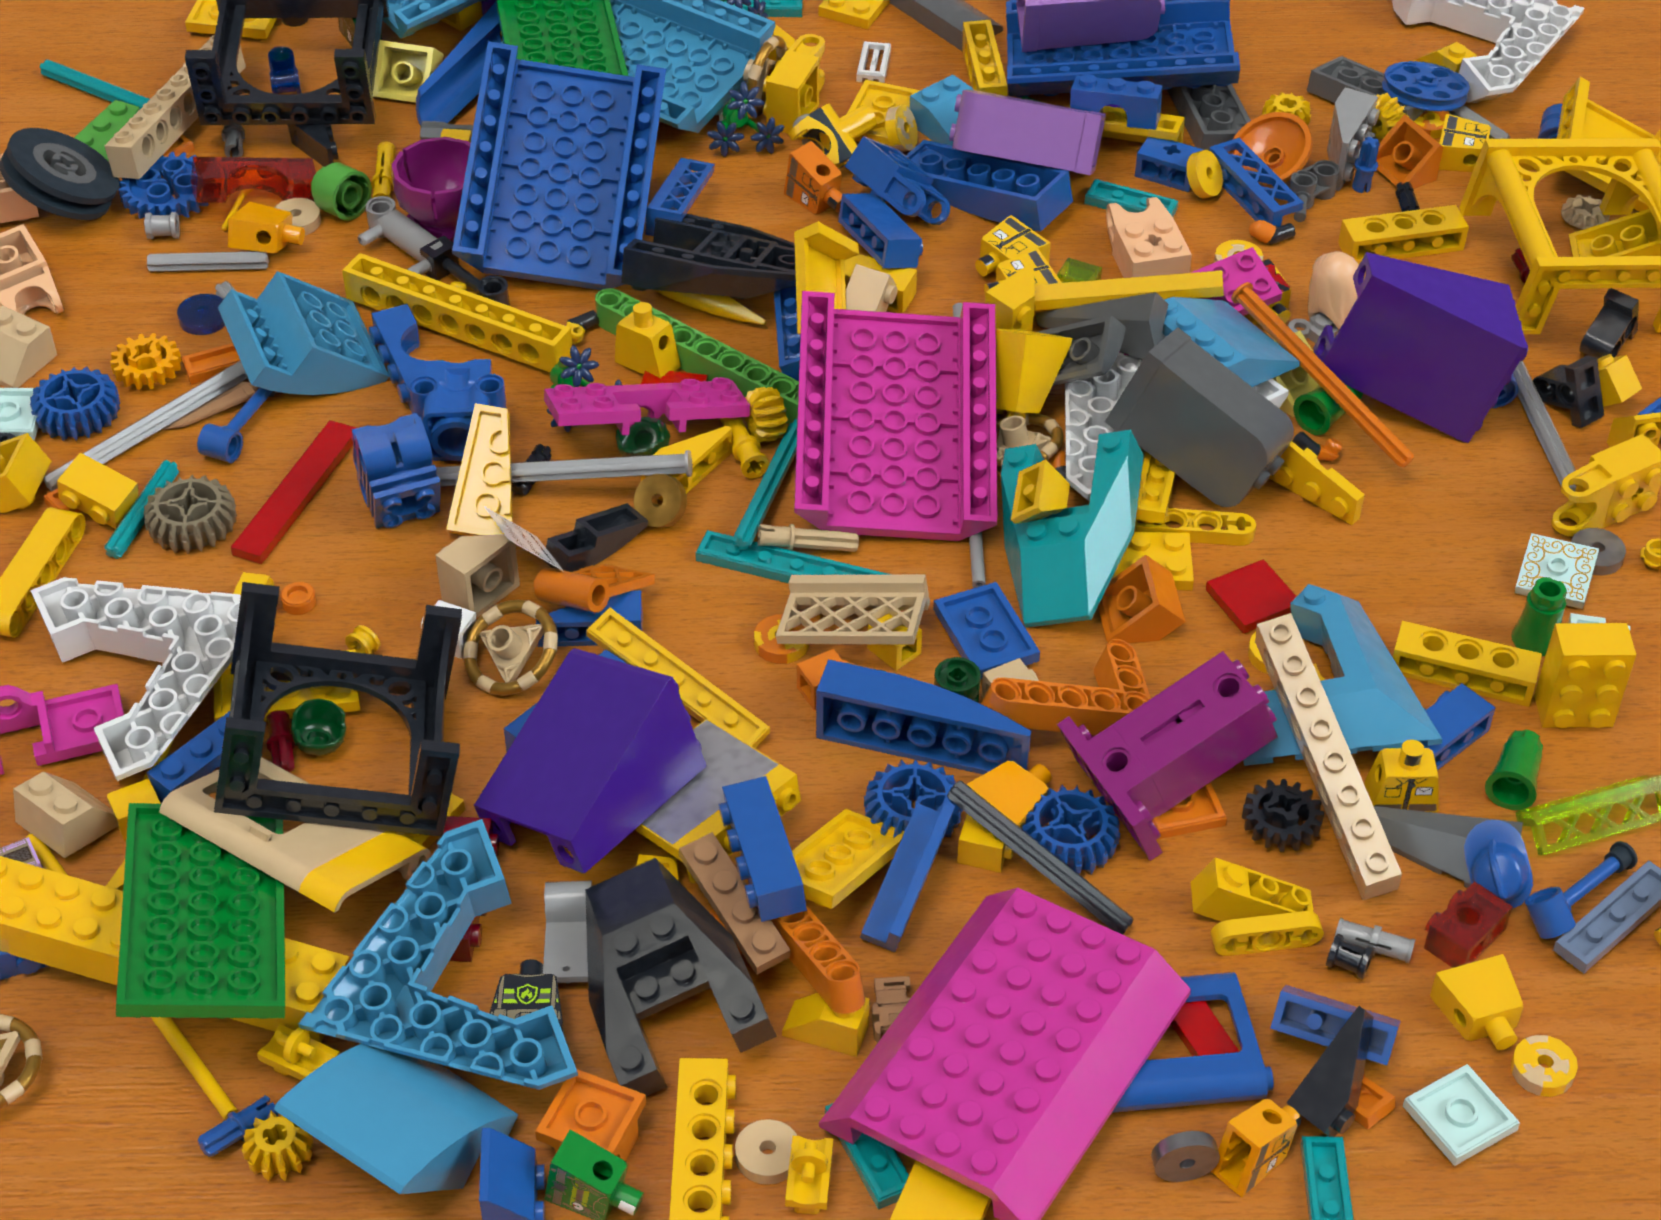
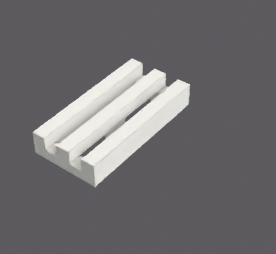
M864 42L856 82H862L863 78H868L871 81L879 79V82L885 83L891 55L890 43ZM869 49H874L870 70H865ZM880 50H884L880 71H876Z

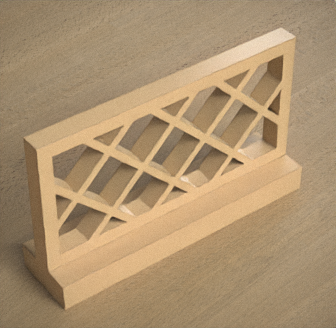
M926 574L791 575L788 583L790 595L776 633L777 644H914L923 611L928 610L930 605ZM821 613L825 616L815 623L809 620ZM854 613L859 616L849 623L843 620ZM888 613L893 616V618L883 623L877 620ZM800 624L805 627L800 631H789ZM833 624L839 627L834 631H823ZM867 624L873 627L868 631H857ZM902 624L908 628L907 632L891 631Z

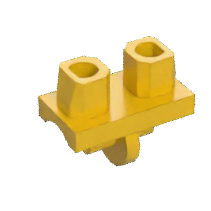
M280 1024L270 1042L258 1051L257 1056L259 1061L272 1066L274 1071L285 1076L291 1075L302 1081L324 1063L339 1055L340 1052L311 1039L310 1033L302 1028L292 1030Z
M792 1135L785 1196L786 1207H794L795 1212L803 1214H818L820 1209L827 1210L833 1138L810 1140Z

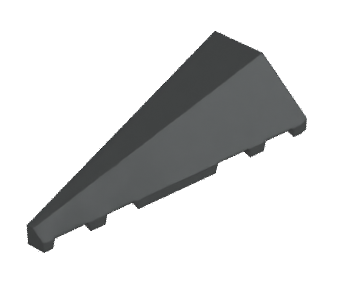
M1153 292L1038 312L1035 317L1040 328L1051 329L1112 315L1126 326L1119 352L1139 360L1144 359L1148 351L1166 337L1162 330L1169 304L1158 293Z
M1374 806L1394 853L1439 875L1444 871L1464 881V887L1474 891L1465 860L1464 844L1468 833L1477 824L1486 820L1497 819ZM1501 820L1511 824L1521 835L1523 822Z

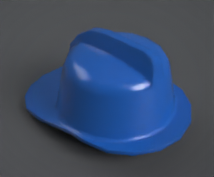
M1486 820L1477 824L1468 833L1464 844L1465 860L1471 884L1477 897L1486 906L1497 910H1511L1522 905L1526 898L1530 896L1533 887V875L1525 843L1520 832L1511 824L1501 820Z

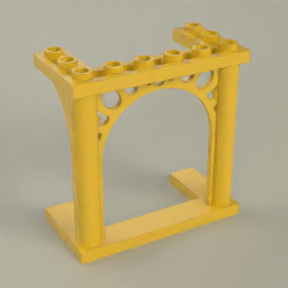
M1657 138L1485 139L1459 209L1462 216H1491L1497 200L1503 206L1530 269L1528 278L1515 306L1519 320L1522 323L1524 335L1541 333L1560 289L1661 288V256L1558 257L1534 202V188L1544 177L1565 170L1591 171L1612 178L1599 206L1603 215H1630L1640 196L1649 207L1661 232V167L1656 159L1661 145ZM1661 307L1653 322L1656 333L1661 332Z

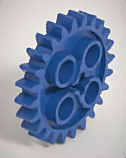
M171 152L168 157L162 155L140 179L122 178V181H119L118 190L124 208H129L131 215L138 213L140 219L144 218L145 213L151 212L152 215H170L171 212H177L178 215L182 214L188 218L189 211L200 212L199 205L209 206L208 200L214 199V192H217V181L215 172L212 171V166L206 165L205 159L198 161L197 155L187 158L185 152L179 157H175L174 152Z

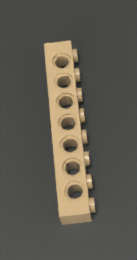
M215 35L211 36L198 50H212ZM241 46L237 60L239 74L246 68ZM186 63L105 145L113 177L140 179L198 118Z
M1292 613L1257 624L1255 643L1362 900L1364 901L1397 890L1400 885L1402 872Z

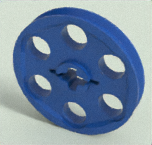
M1406 61L1390 65L1385 70V78L1382 82L1383 90L1385 93L1388 92L1391 98L1398 97V102L1404 105L1429 111H1449L1462 107L1467 101V94L1470 89L1468 81L1459 73L1437 64L1418 61Z

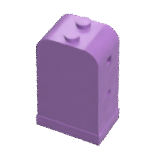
M1164 0L1016 1L1022 52L1143 40L1156 33L1160 14H1165Z
M963 90L962 95H957L955 112H958L956 124L952 123L949 141H953L952 148L1074 171L1075 173L1091 175L1095 172L1106 117L1105 113L1079 110L975 90Z

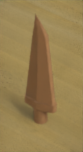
M242 381L164 429L186 427L245 402L253 396L258 387L251 385L250 382Z

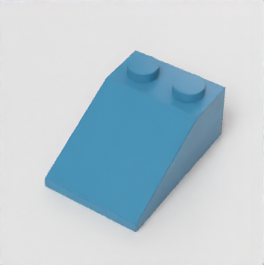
M951 75L911 95L910 110L915 117L917 130L934 142L953 145V141H949L952 123L956 124L958 112H955L957 95H962L963 90H973V88L955 75Z

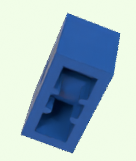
M1148 137L1137 152L1135 177L1190 192L1191 187L1186 171L1187 161L1192 153L1204 149L1173 140Z

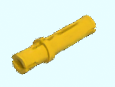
M381 142L377 147L376 170L371 180L372 198L377 196L391 198V192L394 190L391 173L396 149H394L395 145L391 142Z

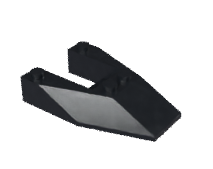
M686 214L682 222L657 217L655 218L653 242L634 238L624 248L621 283L631 285L633 289L639 291L649 289L728 296L734 299L752 298L796 286L795 243L752 227Z
M656 858L585 889L589 1003L619 1085L646 1094V1097L667 1087L640 1020L709 988L713 991L740 1053L777 1037L733 936Z

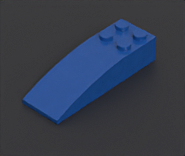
M923 140L906 155L934 179L931 185L949 201L951 206L992 221L1002 222L1012 215L1033 231L1041 232L1073 202L1070 176L1067 170L952 148V145Z
M829 659L816 690V738L924 762L931 761L933 764L983 775L1007 761H1014L1028 771L1031 730L1001 713L957 693L899 674Z

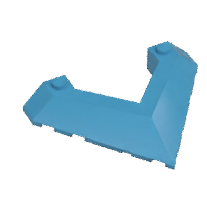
M1308 584L1290 603L1291 613L1302 639L1322 645L1325 653L1328 654L1335 678L1320 682L1351 754H1356L1357 751L1372 750L1374 752L1384 748H1401L1402 744L1410 739L1425 741L1428 746L1442 744L1440 734L1359 601ZM1275 689L1264 691L1270 701L1267 705L1277 719L1273 726L1278 737L1244 759V766L1273 763V757L1295 755V760L1304 759Z
M482 819L446 831L437 842L438 848L427 862L423 861L407 881V889L395 904L390 903L354 950V956L349 963L341 967L324 989L322 1000L312 1013L307 1012L298 1023L302 1029L538 1090L578 1076L552 1005L512 1019L501 1014L497 1017L479 1010L477 1005L449 995L446 998L431 992L473 919L481 914L512 904L504 875Z

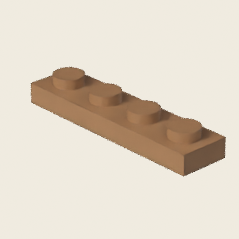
M713 832L679 848V857L727 931L733 936L735 943L756 975L790 958L791 950L772 921L761 922L757 907L749 908L744 888L747 884L745 880L740 879L737 868Z

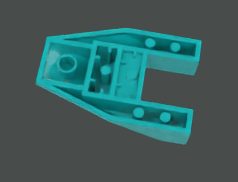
M1131 429L1099 434L1089 505L1066 508L1057 514H1052L1041 520L1014 524L1011 521L1019 471L1043 461L1044 458L1036 444L1005 449L1001 470L1004 547L1026 628L1092 619L1134 535L1144 455Z

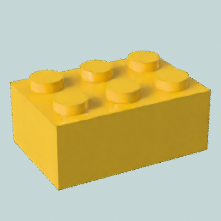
M1555 623L1534 694L1542 728H1602L1614 726L1636 658V651L1627 623Z

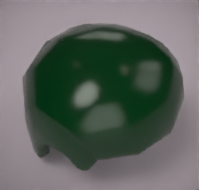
M317 698L304 701L295 709L292 716L291 733L295 745L301 751L310 755L323 756L334 753L344 742L346 735L345 712L343 709L329 700Z

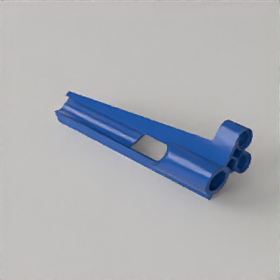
M496 2L419 87L416 97V112L420 125H422V121L448 123L479 94L488 41L502 42Z

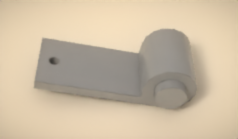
M592 881L545 882L546 931L543 974H554L557 976V983L588 982L585 889L592 887Z

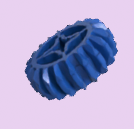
M74 366L71 371L65 372L61 369V373L57 375L49 374V380H40L39 387L33 389V395L30 397L31 413L37 416V424L42 433H49L51 438L60 436L63 441L68 437H73L77 440L79 436L85 435L89 438L93 432L101 433L102 427H110L111 420L118 418L117 412L120 409L119 394L114 381L109 378L108 374H101L99 369L90 371L88 366L82 370H77Z
M917 759L908 765L900 760L898 767L887 764L884 772L876 771L874 780L869 781L866 796H864L865 816L872 818L871 822L873 824L883 823L881 827L882 835H886L891 826L895 827L894 837L901 834L902 830H906L915 809L912 808L913 800L915 801V806L919 803L938 812L941 811L945 801L955 805L944 837H951L954 828H957L961 821L963 810L947 797L951 787L956 783L954 775H946L944 767L933 769L931 761L926 765H919Z
M1063 784L1058 792L1049 788L1047 796L1041 795L1040 802L1034 803L1033 812H1028L1026 824L1023 825L1022 829L1078 874L1081 873V870H1085L1092 875L1096 866L1104 868L1107 859H1112L1116 852L1120 839L1118 817L1115 816L1114 807L1106 805L1104 796L1094 798L1092 789L1083 793L1080 792L1078 785L1073 790H1066ZM1097 834L1094 838L1090 839L1091 835Z

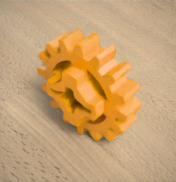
M152 333L149 338H144L143 334H139L137 340L127 338V345L118 344V352L111 353L112 360L110 364L116 381H123L125 387L135 384L136 390H140L143 385H148L150 389H153L154 383L157 382L165 385V378L174 379L176 377L175 371L181 370L180 362H182L180 350L177 348L176 342H168V337L165 335L157 339L156 333Z

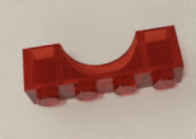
M193 157L191 184L195 201L199 203H226L230 195L244 189L265 190L277 195L283 201L292 198H305L314 202L311 193V183L316 170L312 158Z

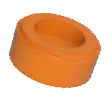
M291 583L281 591L282 607L289 614L302 615L310 612L316 605L315 590L308 583Z

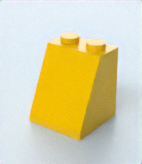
M995 328L996 414H1003L1004 410H1007V417L1021 416L1025 419L1026 413H1040L1072 344V338L1028 330Z

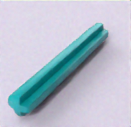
M165 460L160 464L105 544L104 549L107 556L116 559L123 556L145 523L144 506L147 505L148 496L154 495L155 488L157 487L165 488L166 481L172 483L178 475V465L174 461Z

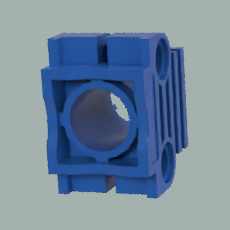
M417 413L400 417L386 425H367L352 429L353 462L357 471V480L367 507H370L371 516L374 517L376 529L384 526L386 528L396 527L403 521L414 518L427 519L440 512L441 482L439 476H437L435 464L433 465L431 446L421 416L418 417Z

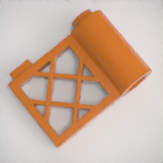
M607 564L592 565L573 572L545 567L535 577L534 590L537 598L543 602L590 612H600L606 607L609 597L655 584V574Z

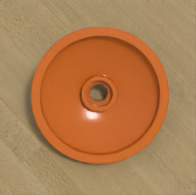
M1273 112L1261 115L1244 125L1233 138H1240L1284 183L1291 179L1293 173L1303 169L1310 158L1313 148V138L1307 124L1298 116L1286 112ZM1237 149L1228 152L1229 154L1242 156ZM1243 166L1245 170L1258 172L1255 168ZM1259 182L1263 187H1273L1271 184Z

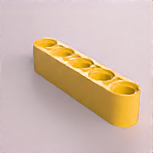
M49 507L44 511L0 577V635L15 638L21 633L37 608L30 590L53 582L82 539L86 526L85 516L82 513Z

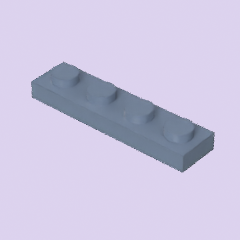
M1648 860L1577 922L1573 929L1562 935L1555 942L1553 951L1583 974L1587 972L1661 906V869Z

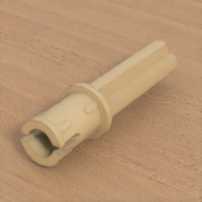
M760 524L758 529V546L787 547L788 550H793V547L855 552L859 545V536L856 533L795 528L794 524H790L789 527Z

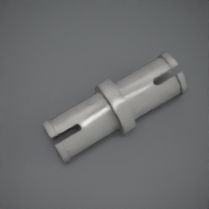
M1340 918L1335 936L1337 933L1341 934L1344 940L1366 948L1368 945L1375 947L1373 956H1375V953L1405 961V963L1410 962L1416 940L1382 931V927L1378 925L1371 928L1346 921L1343 918Z

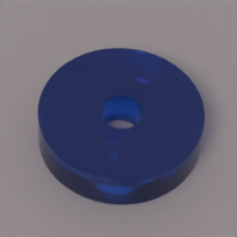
M198 294L185 299L177 309L181 328L193 335H208L221 330L225 324L218 307L224 299L214 294Z

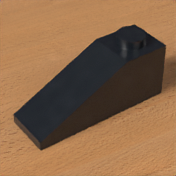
M1360 1006L1357 1007L1286 1102L1330 1137H1335L1337 1133L1343 1134L1351 1126L1355 1119L1353 1112L1359 1102L1374 1019L1370 1013Z

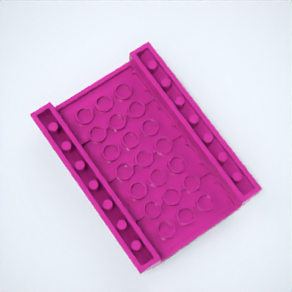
M802 291L794 513L820 530L856 533L857 535L960 541L996 526L995 304L963 302L960 317L834 309L835 293Z
M1020 888L986 896L820 1120L819 1127L853 1145L859 1136L864 1133L992 1199L994 1217L999 1220H1041L1191 994V989L1154 948Z

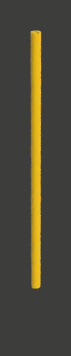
M31 833L26 836V838L29 837L44 869L67 875L45 843ZM151 1017L224 1121L228 1119V1113H238L237 1108L171 1017Z

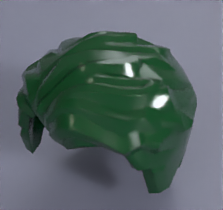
M642 417L641 422L633 424L630 427L629 435H622L619 429L616 431L617 446L622 457L653 455L660 448L668 446L671 437L665 423L658 418Z

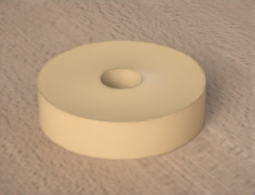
M292 198L282 201L274 207L291 212L293 215L292 225L305 228V235L314 232L321 224L320 209L312 200Z
M771 1119L759 1120L746 1126L738 1135L735 1143V1159L740 1172L747 1179L759 1184H776L788 1179L792 1135L797 1136L796 1132L787 1124ZM765 1149H771L774 1151L772 1154L762 1153V1151Z

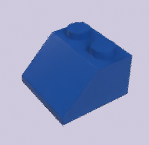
M482 1128L479 1189L482 1220H545L544 1201H538V1190H545V1165H537L535 1148L492 1128Z

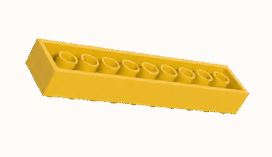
M0 856V951L117 985L123 891ZM285 938V1018L230 1019L274 1032L280 1024L292 1030L300 1028L298 1023L307 1012L312 1013L324 997L322 992L341 967L349 963V956ZM307 1030L310 1033L311 1039L321 1043L325 1034Z

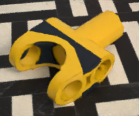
M826 104L801 120L790 130L788 136L792 141L797 139H812L821 146L823 153L840 169L846 165L857 147L854 139L874 129L877 126V121L872 109L865 104L840 118L831 104Z

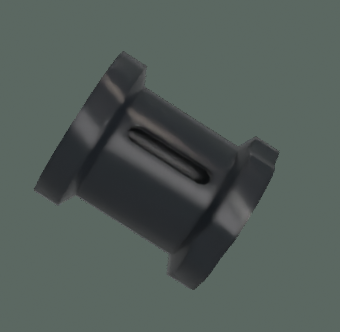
M1337 933L1330 948L1326 966L1332 968L1336 965L1357 973V978L1363 980L1375 947L1368 945L1366 948L1344 940L1343 935Z

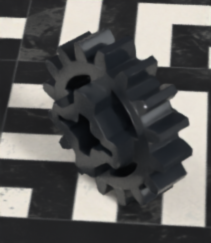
M1282 779L1280 785H1275L1272 780H1267L1265 789L1260 785H1255L1253 794L1247 793L1242 811V819H1245L1244 829L1253 830L1252 839L1254 841L1261 838L1265 839V848L1271 847L1274 843L1278 844L1280 852H1284L1286 845H1291L1295 851H1298L1301 842L1310 846L1313 836L1319 837L1324 818V811L1320 810L1321 800H1312L1313 790L1311 789L1302 792L1300 790L1301 783L1296 782L1291 787L1287 785L1286 779Z

